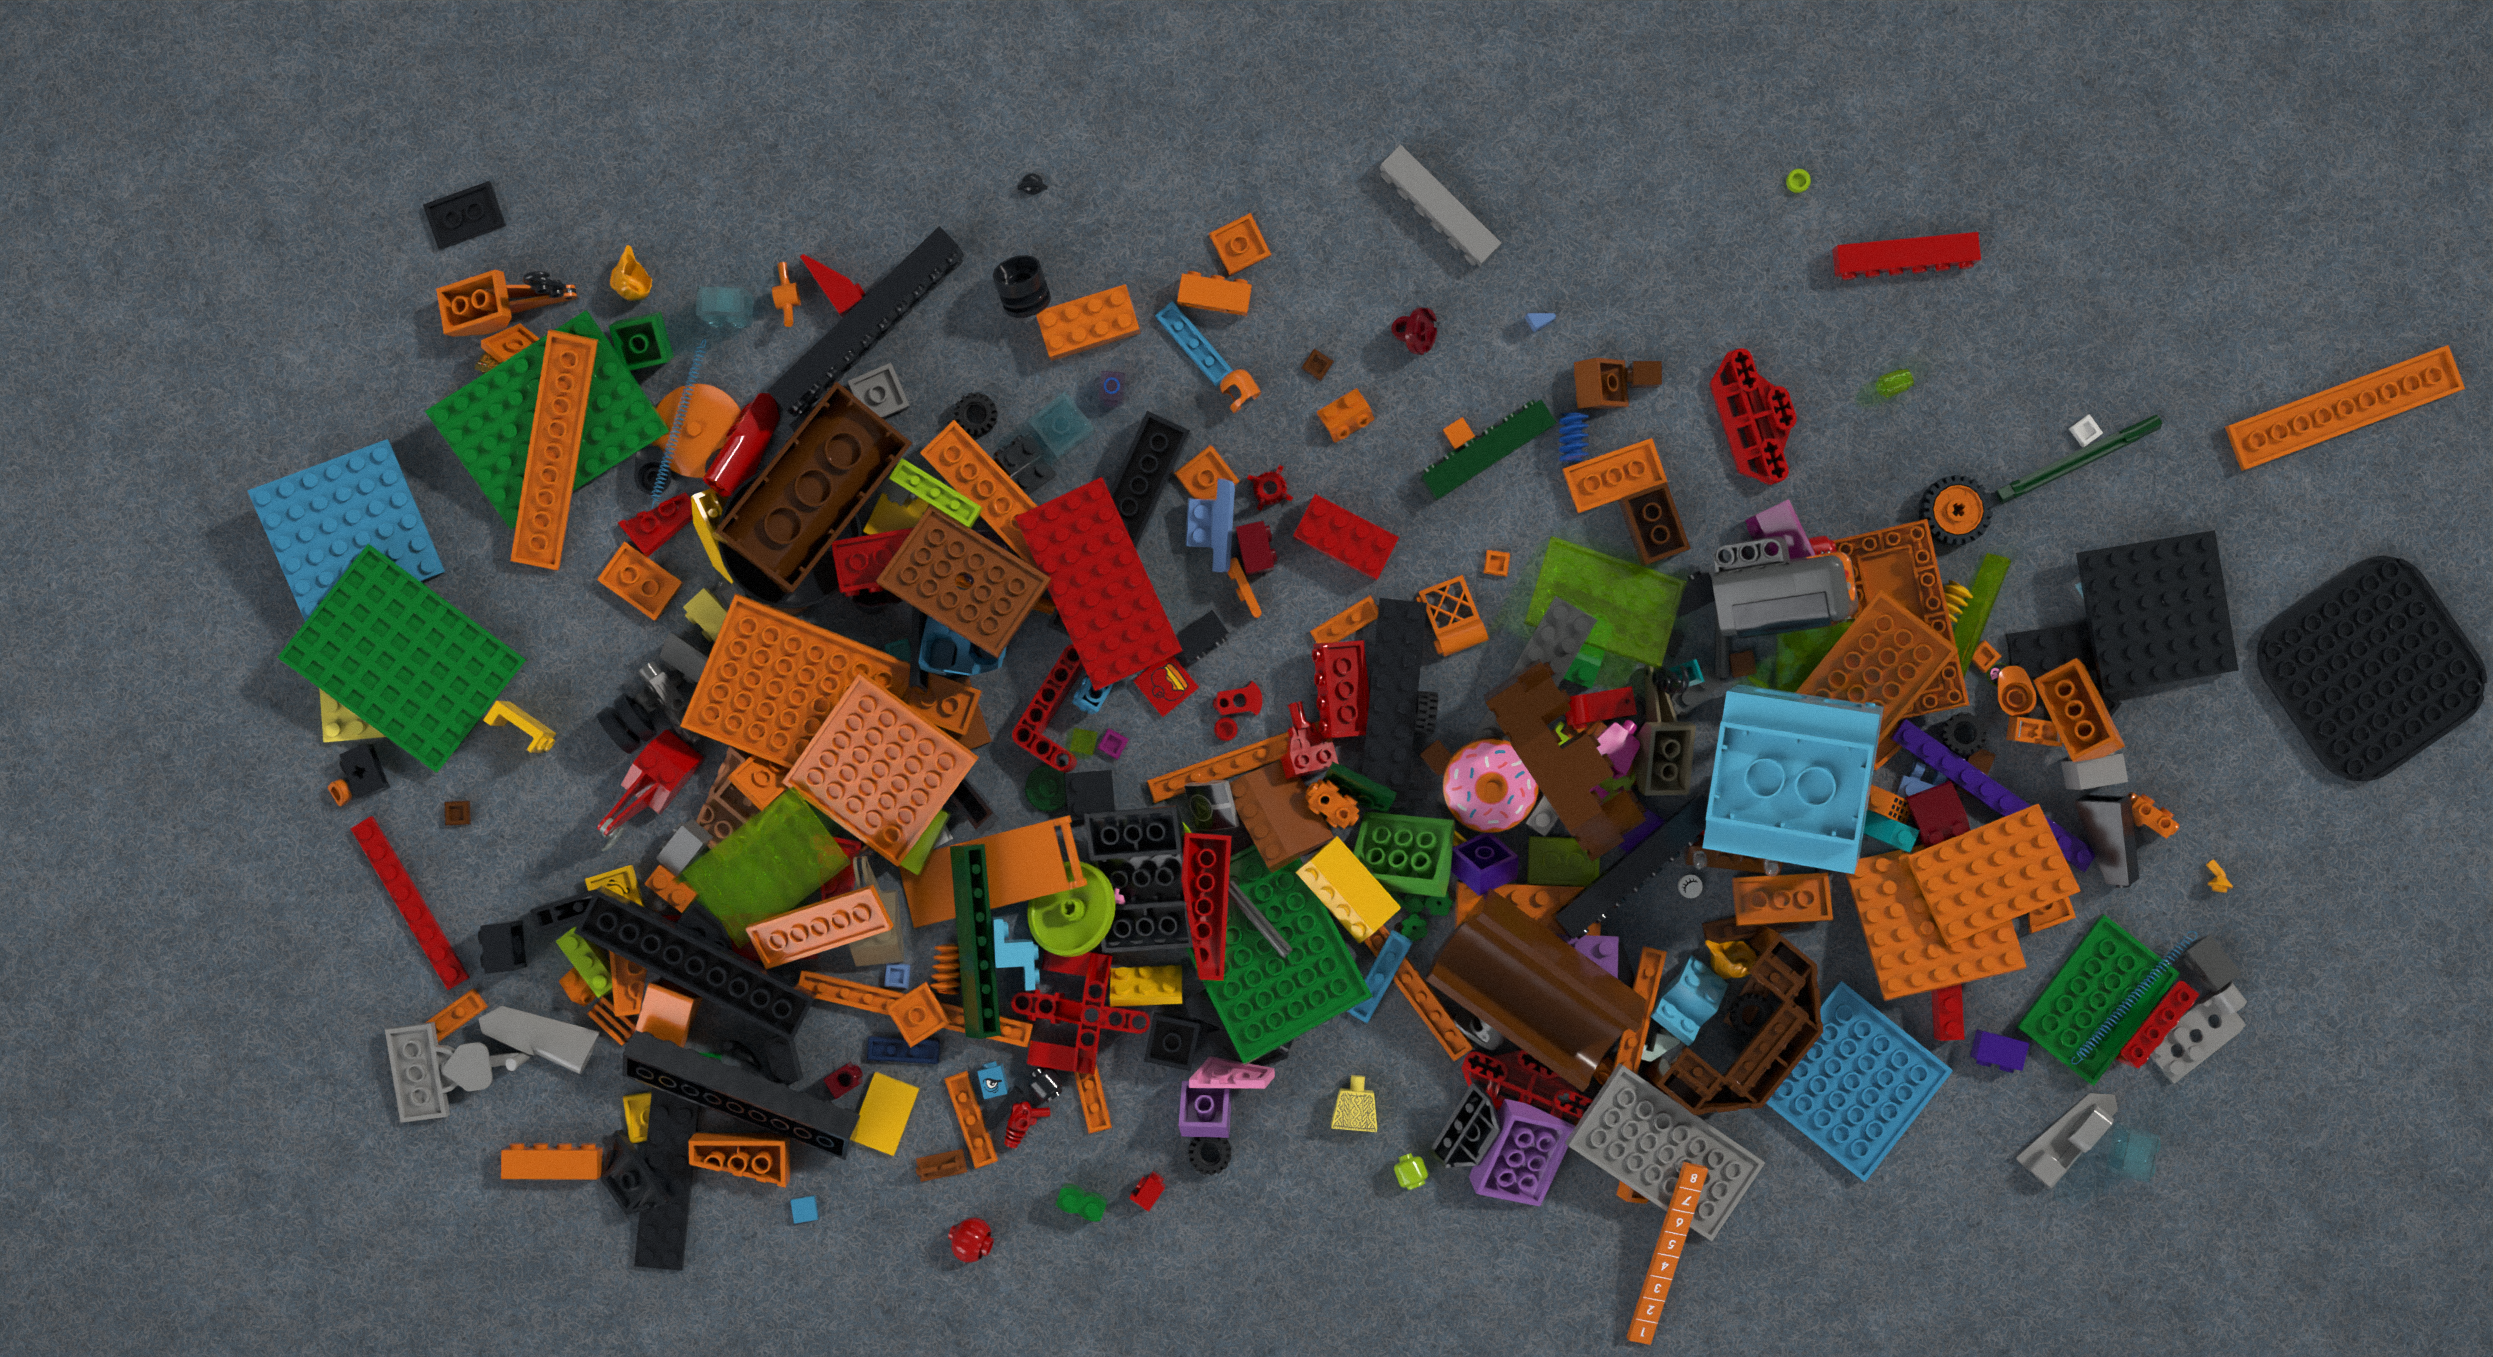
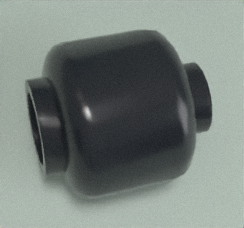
M1038 1067L1030 1073L1032 1078L1028 1082V1087L1039 1101L1046 1100L1048 1103L1063 1092L1061 1089L1063 1081L1053 1068L1043 1069V1067Z

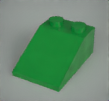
M1595 617L1597 622L1563 677L1564 680L1588 689L1593 687L1613 627L1612 622Z

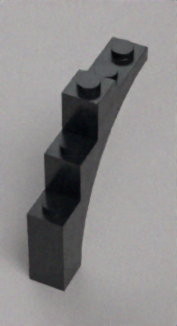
M964 777L949 798L961 810L975 830L982 835L994 826L999 817L990 807L989 801L984 794Z

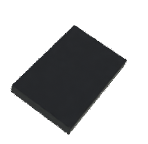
M490 181L423 204L440 250L507 226Z

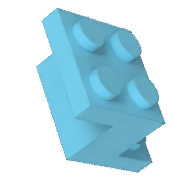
M992 917L995 968L1023 966L1025 990H1035V984H1040L1039 969L1034 968V960L1039 959L1038 945L1033 944L1032 939L1004 940V938L1009 937L1008 923L1003 922L1002 917Z
M1690 955L1685 961L1680 974L1661 992L1650 1017L1689 1046L1694 1042L1699 1028L1717 1012L1728 983L1707 968L1704 963Z

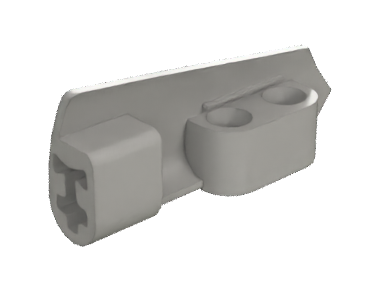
M501 1006L478 1018L483 1034L530 1055L537 1054L578 1074L584 1071L596 1046L594 1043L600 1034L596 1030L506 1006Z
M2087 1094L2017 1155L2016 1159L2026 1169L2034 1173L2033 1175L2052 1189L2082 1153L2088 1152L2110 1128L2114 1121L2112 1116L2118 1111L2115 1095Z

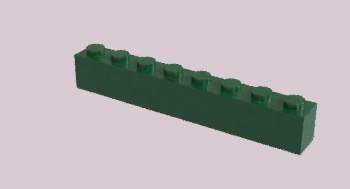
M985 844L950 846L966 1037L983 1039L1000 1036Z

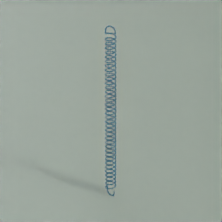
M696 353L697 355H694V358H696L695 356L704 357L698 353ZM698 358L692 360L694 362V365L702 366L701 364L696 363L694 360L702 362L703 360H700ZM691 364L692 367H694V368H690V370H691V369L701 370V369L696 368L695 366H693V364ZM691 370L692 372H689V375H691L690 373L699 374L693 370ZM688 378L689 380H687V381H690V382H695V383H697L696 381H693V380H691L690 378ZM686 381L687 385H685V387H686V386H693V387H695L694 385H692V384H690V383H688V382ZM686 387L687 389H683L684 392H686L685 390L694 391V390H692V389H690V388H688V387ZM683 395L684 397H681V400H682V401L679 402V403H680V404H681V403H688V404H690L689 402L683 400L682 398H686V399H690V400H691V398L686 397L685 395ZM681 404L682 406H678L679 409H681L680 407L689 408L683 404ZM678 412L679 414H676V415H675V416L677 417V418H675V419L685 421L684 419L678 417L677 415H681V416H685V417H686V415L681 414L680 412ZM676 421L677 423H673L674 426H676L675 424L684 425L678 421ZM678 426L672 427V430H674L673 428L682 429ZM671 433L672 435H670V436H672V437H678V438H679V436H677V435H675V434H673V433ZM671 438L672 440H668V442H669V441H676V442H678L677 440H675V439H673V438ZM671 443V444H666L667 447H669L668 445L677 446V445H675V444H673V443ZM671 447L665 448V450H666V449L676 450V449L671 448ZM666 450L667 452H665V453H667V454H673V455H674V453L669 452L668 450ZM664 453V455L667 456V457H662L663 459H664V458L673 459L672 457L666 455L665 453ZM664 459L665 461H661L662 464H664L663 462L672 463L666 459ZM666 464L660 465V468H662L661 466L670 467ZM665 473L657 474V476L660 477V478H656V480H657V479L667 480V479H665V478L659 476V475L668 476L667 474H665ZM657 480L658 482L654 483L655 485H657L656 483L665 484L659 480ZM659 485L654 486V487H656V488H662V489H664V487H661V486H659ZM657 490V491H652L653 494H655L654 492L663 493L662 491H659V490ZM655 494V495H650L651 498L655 499V500L653 501V504H652L651 509H653V505H654V502H655V501H660V500H658V499H656V498H654V497H652V496L661 497L660 495H657V494Z
M2189 931L2188 933L2194 932V933L2196 934V937H2195V939H2196V938H2197V933H2196L2195 931ZM2183 936V939H2180V942H2181V943H2179V944H2181V945H2183L2185 948H2187V947L2182 943V941H2185L2187 944L2190 945V943H2188V942L2185 940L2184 937H2186V938H2188V939H2190V938L2187 937V936ZM2179 945L2174 946V949H2171L2172 953H2170L2174 955L2176 958L2178 957L2173 953L2172 950L2176 951L2177 953L2179 952L2176 950L2175 947L2181 949L2184 952V950ZM2170 955L2165 956V961H2167L2168 963L2170 962L2167 960L2166 957L2172 959L2175 962V960ZM2159 962V965L2161 963L2165 965L2167 968H2169L2164 962ZM2160 965V966H2156V969H2153V972H2150V975H2151V973H2152V974L2156 975L2158 978H2160V977L2154 972V970H2156V971H2158L2159 973H2161V972L2158 970V968H2157V967H2160L2161 969H2163L2164 971H2166L2161 965ZM2147 975V979H2144V982H2141V985H2142V983H2143V984L2147 985L2149 988H2151V987L2145 982V980H2147V981H2149L2150 983H2152V982L2150 981V979L2148 978L2149 975ZM2138 985V989H2134L2135 992H2136V990H2138V991H2140L2141 993H2143V992L2141 991V989L2139 988L2140 985ZM2129 997V999L2126 998L2127 1000H2129V1001H2131L2132 1003H2134L2130 997ZM2122 1002L2123 1005H2119V1007L2122 1006L2129 1011V1009L2124 1005V1003L2126 1002ZM2120 1007V1009H2119V1008H2116V1011H2117V1012H2118V1010H2120V1011H2122L2123 1013H2125L2121 1007ZM2113 1012L2114 1015H2110V1017L2113 1016L2120 1021V1019L2115 1015V1013L2117 1012ZM2104 1021L2105 1025H2101V1027L2104 1026L2111 1031V1029L2106 1025V1021ZM2097 1034L2092 1035V1037L2095 1036L2098 1039L2102 1040ZM2083 1044V1048H2080V1051H2077V1054L2079 1052L2085 1057H2087L2081 1049H2083L2087 1053L2089 1052L2084 1046L2088 1047L2091 1050L2093 1049L2088 1044Z

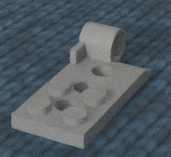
M2230 981L2221 989L2209 992L2183 1014L2178 1024L2164 1037L2163 1042L2150 1054L2151 1058L2172 1084L2179 1081L2241 1032L2246 1024L2237 1014V1011L2245 1006L2247 1003L2246 999ZM2216 1014L2219 1017V1024L2211 1028L2208 1024V1018ZM2193 1029H2198L2201 1033V1037L2197 1042H2192L2189 1038V1034ZM2179 1043L2182 1047V1053L2178 1057H2174L2171 1054V1047Z

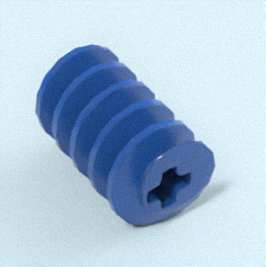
M1562 413L1560 415L1565 417L1559 419V424L1564 425V427L1559 428V433L1565 436L1560 437L1559 442L1565 445L1559 447V452L1565 455L1560 456L1559 461L1583 462L1582 457L1588 456L1589 453L1582 451V448L1589 446V443L1583 442L1582 439L1588 437L1589 434L1582 432V429L1589 427V424L1583 423L1582 420L1589 418V415L1584 413Z

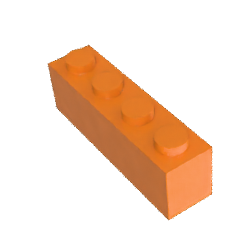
M510 1143L509 1147L501 1150V1179L597 1180L602 1174L603 1147H596V1143H582L581 1147H572V1143H558L557 1147H548V1143H534L533 1147H524V1143Z

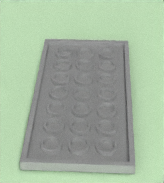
M1620 1063L1565 1141V1144L1665 1211H1668L1683 1162L1706 1166L1708 1172L1690 1227L1710 1241H1713L1765 1164L1760 1158L1697 1115L1691 1114L1678 1102Z

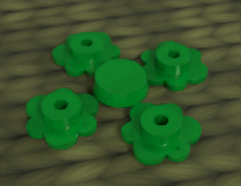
M1387 891L1401 908L1404 905L1408 912L1413 913L1409 916V919L1402 921L1404 927L1401 930L1402 935L1410 938L1412 941L1424 938L1428 933L1425 928L1427 925L1426 920L1420 919L1416 913L1421 912L1426 905L1432 915L1446 916L1449 913V907L1453 904L1452 900L1449 899L1447 891L1445 897L1430 896L1426 900H1424L1422 895L1409 893L1404 901L1398 897V892L1391 891L1390 893Z

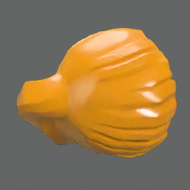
M626 245L618 264L612 270L610 286L626 300H644L650 293L652 278L648 276L642 265L636 261L632 247Z
M1709 940L1705 941V945L1710 949L1711 953L1710 964L1716 975L1723 979H1728L1731 977L1743 978L1751 974L1747 969L1757 956L1755 951L1744 941H1729L1720 944Z

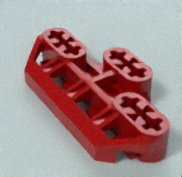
M1739 348L1726 353L1719 368L1710 380L1709 386L1737 472L1748 478L1752 477L1768 486L1777 484L1785 480L1789 473L1783 451L1790 430L1797 421L1789 392L1782 386H1774L1757 373L1753 357L1747 349ZM1737 357L1743 358L1744 362L1742 364L1740 362L1736 363L1735 359ZM1746 368L1749 369V371H1747L1745 374L1743 372L1742 374L1738 375V372H1740L1741 370L1744 371ZM1723 369L1729 383L1728 385H1724L1723 378L1720 377ZM1745 379L1747 381L1751 380L1752 384L1750 386L1743 385L1742 381ZM1734 395H1737V397L1733 398L1739 414L1737 417L1734 415L1730 400L1727 399ZM1774 395L1779 396V395H1780V396H1781V400H1779V401L1774 400V401H1773L1772 396H1774ZM1785 405L1786 409L1782 411L1780 410L1777 413H1775V410L1777 408H1781ZM1782 417L1788 418L1789 422L1786 424L1780 423L1779 419ZM1745 426L1748 427L1743 429L1749 445L1748 448H1745L1740 431H1737V429ZM1767 446L1768 448L1772 447L1773 452L1765 453L1764 448H1766ZM1758 458L1754 460L1757 473L1751 471L1750 461L1747 462V460ZM1778 458V461L1767 465V461ZM1774 469L1780 470L1781 474L1772 475L1771 471Z
M1518 1050L1494 1057L1474 1051L1465 1057L1461 1069L1468 1087L1472 1084L1470 1077L1488 1084L1487 1089H1482L1486 1090V1093L1492 1098L1497 1110L1500 1109L1503 1100L1508 1099L1501 1095L1496 1099L1501 1085V1090L1518 1097V1102L1530 1105L1533 1098L1532 1104L1549 1111L1552 1106L1550 1115L1561 1119L1563 1112H1565L1563 1117L1573 1121L1580 1120L1583 1116V1111L1579 1108H1576L1577 1114L1569 1111L1573 1106L1566 1104L1564 1107L1560 1106L1561 1101L1557 1100L1559 1095L1563 1096L1564 1093L1569 1094L1568 1099L1574 1102L1575 1096L1580 1097L1582 1100L1579 1101V1104L1584 1106L1587 1102L1590 1104L1593 1102V1100L1580 1095L1574 1085L1557 1073L1552 1072L1551 1075L1546 1074L1547 1069L1540 1066V1073L1533 1070L1537 1067L1536 1064L1530 1063L1528 1066L1525 1065V1060L1522 1059L1523 1054H1529L1525 1050ZM1479 1056V1061L1486 1064V1058L1490 1059L1493 1062L1489 1066L1497 1068L1498 1065H1501L1504 1075L1498 1076L1496 1079L1493 1078L1494 1073L1489 1070L1486 1071L1487 1076L1480 1074L1484 1068L1476 1066L1475 1069H1472L1469 1059Z

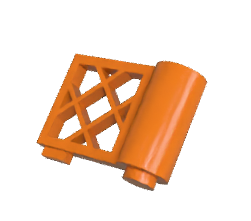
M1463 575L1418 592L1420 596L1416 598L1417 602L1427 603L1426 613L1437 639L1433 643L1438 654L1442 653L1446 657L1489 640ZM1460 582L1463 589L1460 599L1447 594L1450 585ZM1446 587L1445 592L1440 591V589ZM1432 592L1442 595L1438 607L1429 604L1425 595ZM1464 595L1467 599V602L1462 600ZM1445 597L1458 602L1453 614L1440 609ZM1460 604L1470 607L1473 616L1465 619L1457 616L1456 613ZM1431 609L1436 611L1434 616L1432 614ZM1438 612L1451 617L1449 624L1439 629L1435 621Z

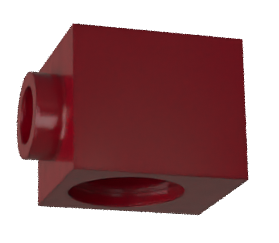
M850 1061L823 1080L835 1099H838L863 1082L861 1078L863 1072L857 1064L853 1065ZM841 1073H847L851 1077L849 1085H845L840 1081Z

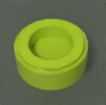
M1803 169L1791 171L1786 178L1788 189L1794 193L1804 192L1811 183L1809 173Z

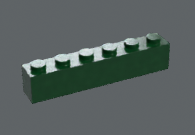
M1534 399L1522 406L1523 411L1517 415L1514 412L1502 419L1504 422L1497 428L1494 425L1490 426L1482 432L1484 436L1477 441L1474 437L1462 445L1464 447L1463 450L1458 453L1455 450L1451 451L1443 457L1444 462L1438 466L1433 463L1423 470L1425 474L1421 476V480L1434 500L1438 501L1553 427L1557 422L1542 399L1537 402Z

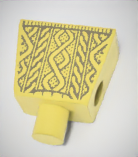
M1351 1075L1350 1089H1339L1331 1120V1128L1377 1132L1374 1092L1372 1090H1364L1365 1076Z

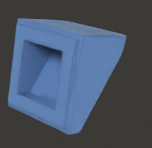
M1527 313L1525 319L1532 331L1536 332L1552 323L1556 315L1554 313Z

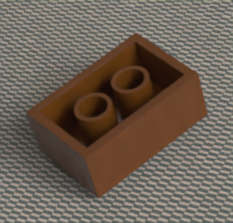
M1667 482L1627 495L1618 500L1641 567L1691 549Z

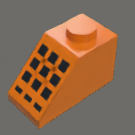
M1871 784L1867 810L1906 824L1910 815L1906 800Z

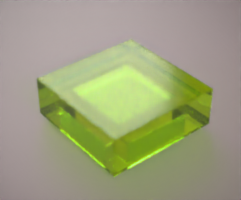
M1074 728L1070 751L1093 755L1098 732Z

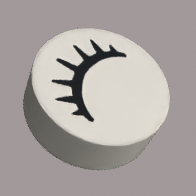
M1687 874L1680 878L1678 890L1682 896L1695 898L1702 892L1703 885L1697 876Z

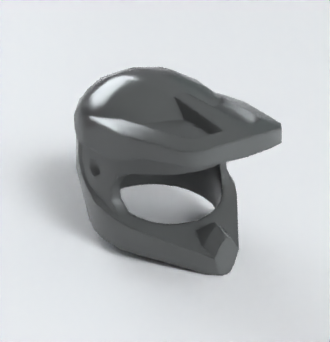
M1466 1009L1459 1010L1454 1016L1455 1026L1467 1037L1486 1049L1496 1050L1506 1040L1504 1035Z

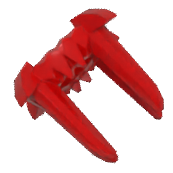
M1279 465L1275 472H1264L1258 477L1248 475L1247 479L1254 483L1253 492L1259 501L1257 510L1261 511L1264 505H1276L1283 499L1292 501L1293 496L1287 493V483L1280 475L1284 468L1283 466ZM1272 481L1277 485V491L1274 494L1269 495L1264 492L1263 486L1266 482Z

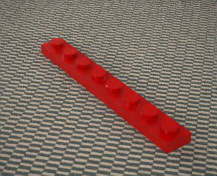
M370 816L350 828L446 989L451 990L469 979L470 976L375 818Z

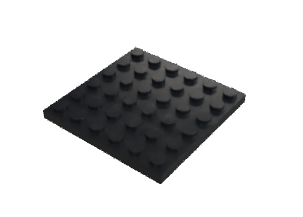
M2215 530L2076 553L2099 693L2239 671Z

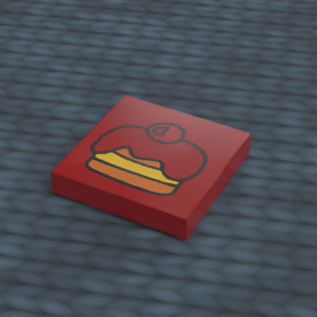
M1174 656L1150 666L1133 680L1162 717L1167 715L1199 688Z

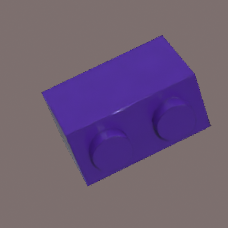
M1977 1029L1970 1057L1977 1059L1976 1064L1991 1067V1063L2000 1065L1999 1070L2010 1073H2014V1069L2023 1071L2029 1043Z

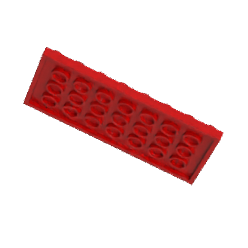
M1102 477L1015 517L1039 571L1051 578L1047 588L1095 691L1183 651Z

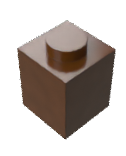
M1633 361L1630 364V368H1626V382H1630V388H1659L1662 385V361Z
M1438 739L1419 754L1436 776L1444 775L1446 766L1452 757Z

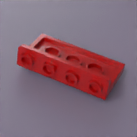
M914 527L834 541L831 545L838 577L839 592L845 593L846 597L860 595L859 590L869 588V593L883 591V587L877 584L876 580Z
M1364 640L1313 644L1312 659L1316 670L1314 682L1318 691L1316 704L1320 711L1319 731L1322 734V739L1366 735L1369 687Z
M2177 981L2173 984L2123 1046L2116 1059L2120 1063L2139 1069L2147 1062L2155 1048L2163 1042L2164 1037L2178 1024L2183 1014L2193 1006L2200 994L2184 981Z

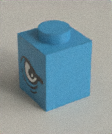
M990 1061L982 1064L983 1068L977 1072L984 1099L1008 1094L1009 1087L1003 1063L997 1064L996 1061Z

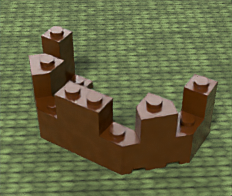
M1538 659L1484 694V700L1491 712L1494 711L1497 718L1496 721L1504 734L1509 737L1511 746L1572 836L1576 837L1575 840L1583 851H1587L1589 859L1594 861L1624 842V834L1646 821L1643 814L1647 811L1631 789L1626 791L1623 785L1602 799L1595 789L1590 791V789L1614 775L1611 769L1614 764L1607 753L1604 755L1600 753L1597 747L1601 744L1593 733L1588 735L1586 730L1581 731L1559 745L1562 739L1555 729L1550 731L1547 725L1571 710L1568 703L1572 700L1564 688L1559 690L1551 676L1555 673L1548 662L1543 664Z
M1764 925L1749 942L1760 954L1747 971L1771 990L1770 992L1780 999L1782 1003L1732 1065L1722 1075L1688 1047L1684 1046L1671 1063L1662 1056H1659L1644 1071L1659 1088L1693 1115L1738 1111V1109L1762 1108L1823 1034V1022H1821L1820 991L1817 982V964L1781 934Z

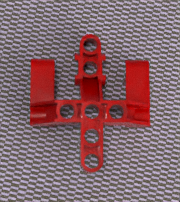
M1044 949L1041 969L1086 976L1083 1001L1066 998L1065 993L1055 992V994L1040 992L1041 990L1036 988L1032 992L1021 991L1015 994L1012 998L1011 1006L1015 1012L1028 1015V1020L1036 1021L1037 1017L1050 1019L1052 1024H1061V1021L1079 1025L1076 1045L1074 1046L1058 1045L1056 1042L1043 1043L1030 1040L1027 1064L1094 1075L1101 1028L1137 1034L1143 1033L1149 1028L1150 1017L1145 1011L1105 1005L1113 955H1103L1089 951L1079 956L1064 957ZM1093 984L1099 985L1102 989L1101 996H1091L1089 993L1090 986ZM1019 996L1028 998L1029 1006L1022 1009L1017 1005V998ZM1047 999L1051 1001L1053 1008L1050 1012L1041 1010L1040 1003L1042 1000ZM1089 1008L1097 1010L1098 1019L1095 1021L1088 1020L1085 1016L1086 1010ZM1112 1012L1121 1014L1122 1022L1115 1025L1110 1022L1109 1015ZM1140 1015L1145 1018L1146 1025L1143 1028L1134 1026L1133 1018ZM1086 1032L1092 1033L1095 1037V1041L1091 1045H1087L1082 1041V1035Z

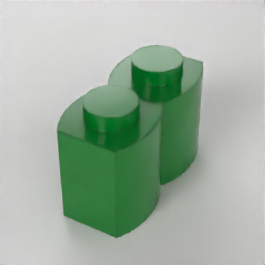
M1063 1184L1055 1205L1064 1212L1079 1213L1086 1220L1098 1222L1101 1221L1108 1200L1099 1193L1085 1192L1077 1185Z

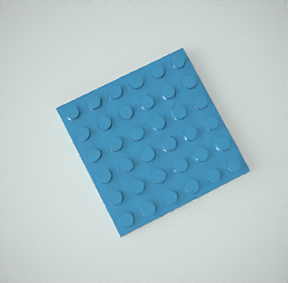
M389 439L247 490L305 622L367 544H371L419 581L445 572Z
M1839 980L1821 1002L1820 1014L1821 1022H1823V1034L1766 1104L1863 1182H1866L1953 1070L1844 982Z

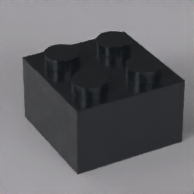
M522 920L497 922L480 926L481 930L478 932V941L482 945L483 950L480 963L481 967L484 968L485 974L514 971L527 967Z
M1154 1012L1144 1062L1191 1071L1201 1021Z

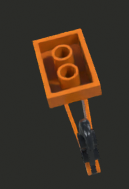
M492 270L437 288L443 332L445 335L454 337L484 335L505 329L513 313L577 299L575 285H565L561 280L548 279L550 274L545 271H534L525 274L523 282L526 285H506L504 272ZM540 296V297H534V298H528V299H522V300H516V301H510V302H509V299H508V298Z

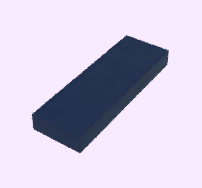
M868 1036L867 1060L939 1064L940 1040L924 1039L910 1048L906 1040L901 1037Z

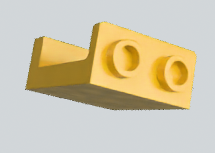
M496 701L483 719L490 726H505L509 720L533 737V741L527 748V751L530 753L548 752L555 743L553 739L556 735L555 732L509 701Z

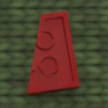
M684 492L660 503L657 508L648 512L644 510L628 521L624 519L617 523L643 554L649 557L693 519L691 498Z

